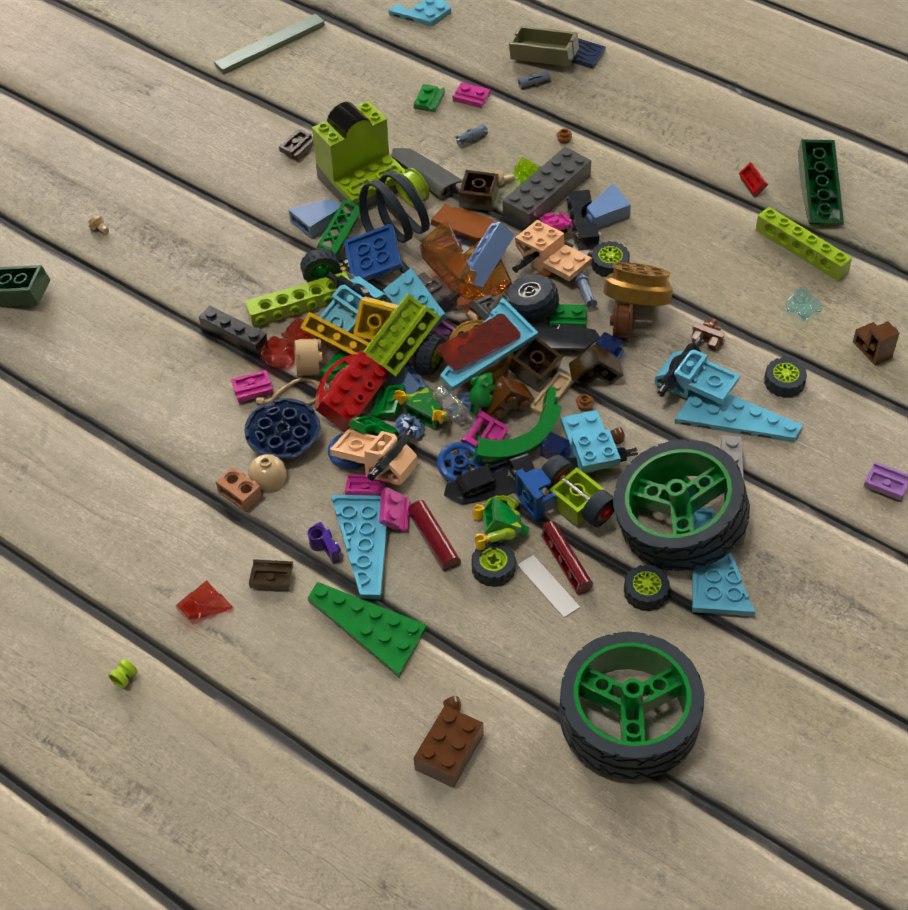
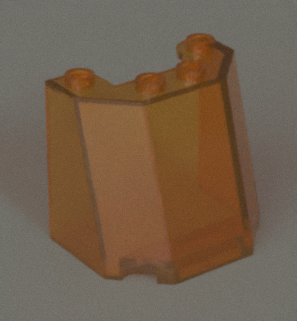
M444 220L421 241L422 251L420 255L422 259L453 293L457 290L461 297L477 300L489 294L497 296L507 291L508 287L512 284L501 258L483 287L471 284L477 277V272L470 268L467 261L481 239L463 253L447 220Z

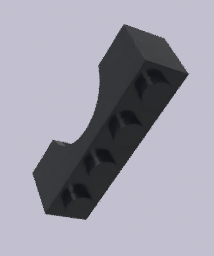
M590 190L569 191V198L566 199L567 209L570 208L569 218L573 223L571 231L575 232L573 233L574 244L577 243L578 250L593 249L599 244L597 224L590 223L584 219L587 214V207L592 203Z
M209 306L199 316L202 332L214 338L219 334L228 335L240 345L244 353L256 359H259L269 348L265 332L212 306Z

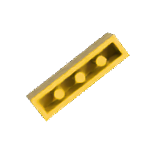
M308 312L300 327L303 332L320 339L348 355L357 354L360 351L363 352L369 342L311 312Z

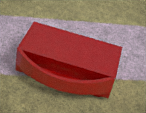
M362 351L338 360L328 369L318 385L315 410L343 432H346L350 428V420L360 415L390 372ZM346 363L347 366L337 373L328 391H325V382L330 373L339 365Z

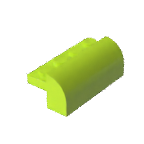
M407 293L363 352L392 375L396 376L441 317Z

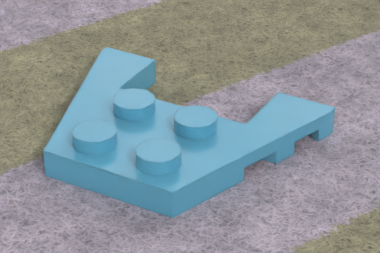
M423 0L410 10L400 4H396L389 9L390 16H394V14L399 15L401 19L410 18L413 19V22L427 26L434 25L451 13V7L445 0Z

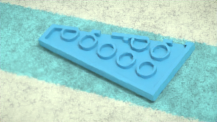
M502 298L499 301V305L491 311L486 321H483L470 337L466 346L462 347L458 356L441 373L440 380L451 391H454L473 377H476L537 338L538 332Z
M331 495L360 599H381L387 526L379 523L381 496Z
M701 508L696 511L695 528H701L713 520L716 516L714 510ZM730 552L724 558L711 565L692 570V612L755 616V609L749 601L748 592L742 584L741 575Z

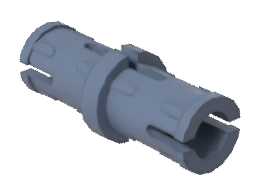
M548 71L539 74L533 73L528 77L519 78L518 85L520 89L531 85L537 86L538 83L550 81V74Z
M484 124L475 129L470 128L467 132L457 135L456 139L459 140H456V142L461 146L469 141H476L477 138L487 135L488 131L485 130L488 129Z

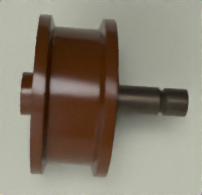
M615 301L614 315H610V326H613L612 341H615L616 338H623L631 342L634 325L652 326V319L634 318L632 303L618 304V301Z

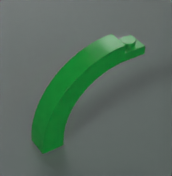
M549 386L545 392L541 416L536 426L527 433L513 439L490 440L480 437L475 445L473 462L495 465L523 453H528L529 455L545 441L558 420L561 406L556 405L558 401V396L556 395L557 388Z

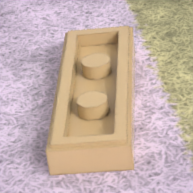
M558 371L530 404L528 411L541 416L544 394L549 386L557 388L556 395L559 401L573 385L574 381L571 380L570 376Z

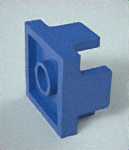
M523 469L516 471V496L535 522L543 519L544 512L556 507L557 496L555 493L545 496L540 491L551 485V481L541 469H532L526 473Z

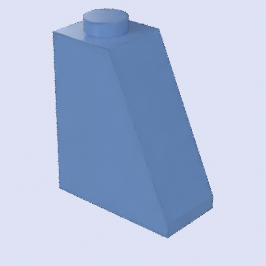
M612 184L587 207L585 219L590 223L597 224L599 229L629 218L631 204L615 184Z
M327 199L289 209L290 222L309 238L313 239L327 229L340 204L335 203L332 199Z

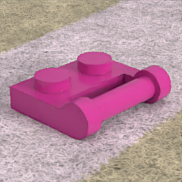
M480 411L476 416V421L467 435L462 437L461 442L475 447L478 441L473 438L483 423L488 424V426L481 435V438L490 440H502L509 427Z

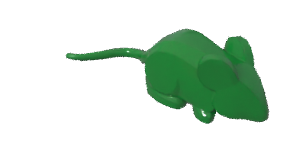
M492 373L473 377L470 381V384L474 386L469 393V402L474 406V413L470 421L471 427L474 424L479 408L489 407L492 402L493 396L490 393L495 390V386L492 385ZM477 432L476 435H477V438H478V440H479L480 435H479V433Z

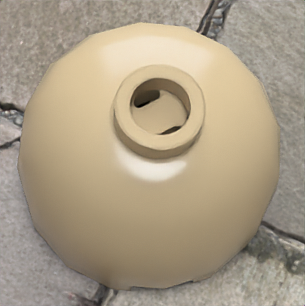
M265 454L258 456L250 464L248 470L249 479L256 481L261 487L260 490H264L265 493L281 489L287 479L285 464L274 455Z

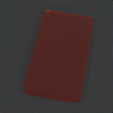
M499 314L439 345L437 352L453 371H458L520 338L521 333L505 314Z

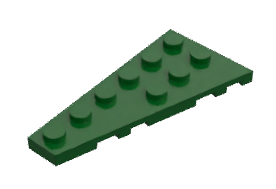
M319 582L315 584L308 596L309 603L322 614L332 619L335 625L345 630L348 636L368 653L377 657L380 663L390 668L398 678L401 676L427 630L426 624Z

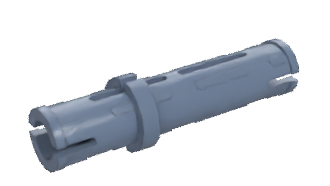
M582 271L575 277V284L580 289L586 307L590 308L591 305L594 308L597 305V301L589 286V279Z

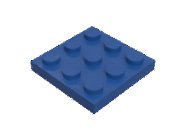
M392 223L344 241L350 272L355 277L360 276L365 281L403 268Z

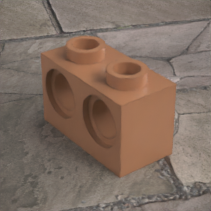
M233 467L216 481L218 493L244 512H247L262 499L260 485L254 480L251 481L242 471H237Z

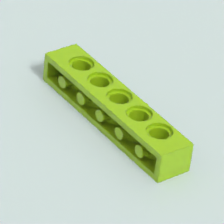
M770 207L758 215L755 230L836 281L841 280L849 273L852 257Z
M346 272L335 274L337 277L342 275L349 280ZM325 277L246 300V311L253 327L328 306L333 300V293L337 290L334 287L335 283Z

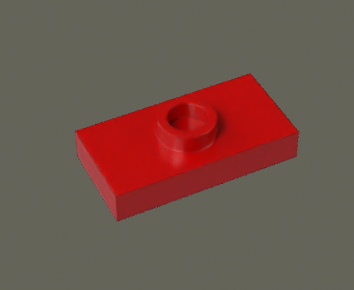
M749 162L738 173L756 197L769 185L752 162Z

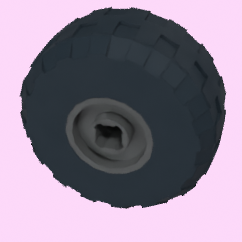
M540 274L525 275L516 279L505 293L510 299L508 303L528 323L535 324L546 320L554 314L559 306V294L555 283L550 278Z

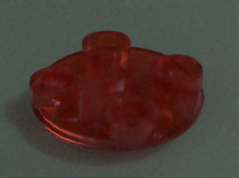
M272 336L262 346L261 357L267 365L273 368L289 367L295 362L294 343L277 336Z

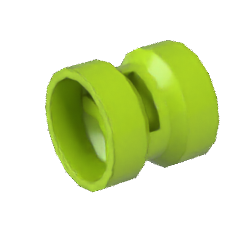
M121 659L117 664L118 667L112 670L108 677L115 685L124 689L128 685L129 679L134 677L138 670L130 661Z

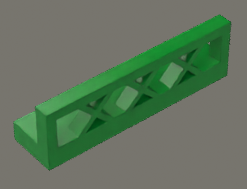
M345 199L342 201L320 239L317 248L330 249L338 256L344 246V241L348 239L360 217L358 205ZM346 206L353 211L345 213L343 208ZM344 218L346 223L339 224L337 219ZM337 229L339 235L332 236L331 230ZM326 241H331L333 246L332 248L324 245L323 243Z

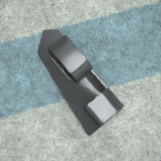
M393 148L391 156L405 170L413 168L419 172L426 181L429 190L441 199H445L455 193L456 184L462 183V179L411 148Z

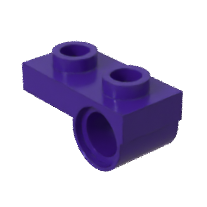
M322 522L310 527L307 532L310 548L314 551L325 550L332 564L340 562L339 553H341V549L337 541L333 542L330 529L328 527L325 528Z

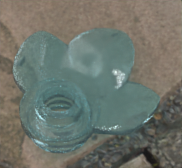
M799 287L794 290L793 296L787 300L786 310L787 312L796 310L806 320L811 315L812 310L821 312L822 305L820 300L812 296L806 288Z

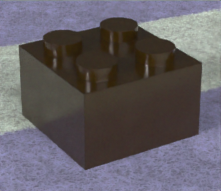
M466 170L459 190V207L493 211L499 190V174Z
M537 337L524 345L512 357L509 370L535 390H538L560 367L563 356Z

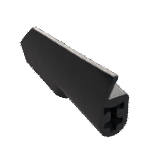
M529 323L538 332V338L554 350H586L601 338L595 329L556 324L554 327Z
M523 453L495 465H484L459 475L455 480L446 484L443 495L464 505L495 496L516 493V471L523 469L526 473L535 469L528 453Z

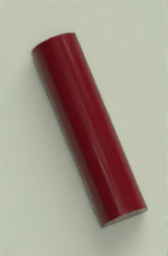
M418 500L412 503L408 508V514L441 569L445 571L461 564V559L426 502Z
M549 521L544 523L541 536L576 594L579 596L588 592L593 587V582L556 522Z

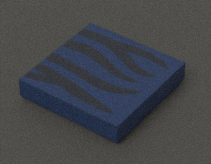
M578 38L579 49L575 56H573L572 62L593 69L606 51V46Z

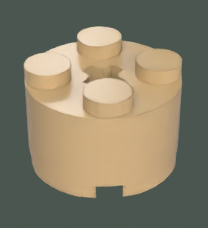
M320 339L294 340L296 376L320 375V370L322 369V365L319 364L322 363V352L318 351L321 349Z

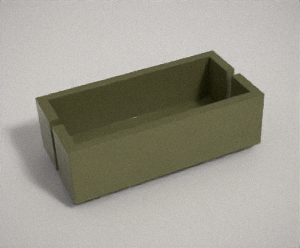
M520 25L509 42L511 59L569 66L573 56H575L579 49L578 32Z

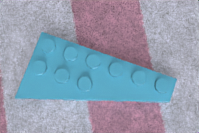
M692 392L674 420L675 424L684 422L690 423L694 427L703 425L709 426L713 430L738 434L747 432L751 433V436L757 437L758 435H766L771 439L795 442L803 427L800 423L731 394L728 395L723 404H720L695 392Z

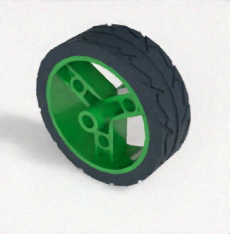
M672 440L658 444V446H653L640 453L631 461L630 465L626 466L615 486L613 506L626 543L637 557L659 569L691 571L715 563L731 552L734 546L738 545L749 523L747 520L750 518V503L739 466L732 456L724 450L705 441ZM684 476H697L687 484L681 479H675ZM671 479H675V480L670 481V482L667 484V486L662 485V483H664V482H667V481H669V480H671ZM724 492H727L726 501L721 511L713 520L703 527L696 529L695 512ZM644 507L671 515L673 534L655 532L638 522L639 508Z
M627 631L613 633V635L607 634L583 646V650H579L569 661L563 674L565 676L562 677L559 718L561 730L571 750L579 759L581 758L585 764L594 770L621 779L638 780L649 778V776L655 777L670 771L680 764V760H684L695 745L704 711L705 692L702 680L693 662L676 646L665 639L650 634L648 636L645 633ZM630 669L643 671L654 676L643 682L634 678L628 679L622 684L604 674L616 670ZM580 696L619 715L621 740L604 734L587 719L581 709ZM677 697L682 709V717L679 722L662 736L645 741L644 714Z

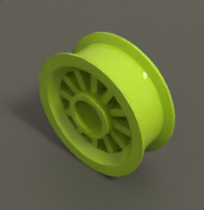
M406 169L405 173L401 175L413 186L421 200L427 201L430 193L426 181L415 169ZM395 181L397 191L401 198L408 205L414 207L407 193Z

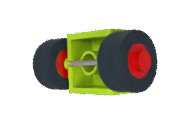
M555 455L551 457L541 468L551 481V485L545 488L549 490V495L555 493L557 496L556 507L554 508L576 526L586 520L592 526L600 527L614 513V496L610 495V493L580 469L575 468L573 470V465L563 456Z

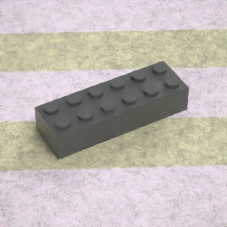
M564 147L503 199V215L528 228L535 221L539 220L538 217L551 211L569 195V191L576 189L591 175V160Z

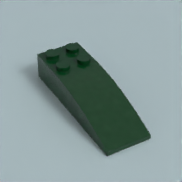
M801 139L798 148V162L808 222L812 225H844L835 140Z
M43 266L0 267V306L39 305L50 282V278Z

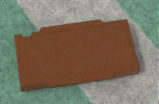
M444 204L431 219L432 226L451 232L459 238L478 243L491 223H496L488 217L463 208H453L448 204Z

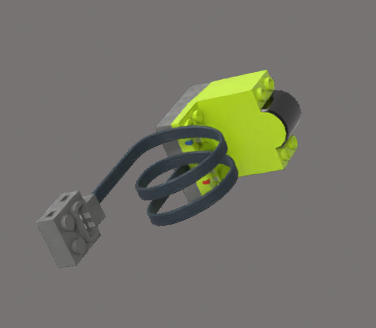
M369 101L358 106L351 102L339 103L330 111L326 121L312 127L317 178L341 203L345 199L359 206L361 221L366 233L375 230L368 213V208L377 204V209L384 226L392 223L396 238L401 243L411 240L413 231L417 234H422L429 230L430 221L421 198L408 180L401 175L405 173V169L389 154L387 118ZM395 181L403 188L412 201L419 215L421 226L406 213L394 195L398 193ZM386 204L398 216L404 235L395 227L390 219ZM402 260L403 268L399 270L404 274L410 268ZM425 272L417 275L436 301L444 295L449 297L453 294L438 276L430 278ZM457 300L452 303L453 307L451 309L457 307Z

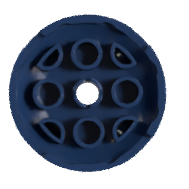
M274 399L272 403L258 406L249 415L245 423V438L250 448L258 455H274L280 460L293 459L309 451L320 435V419L316 415L315 410L307 403L297 399Z

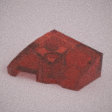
M207 580L176 605V609L189 621L229 611L233 608L221 593L219 594Z

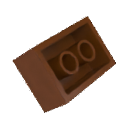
M444 705L414 756L415 770L454 788L484 736L483 722Z

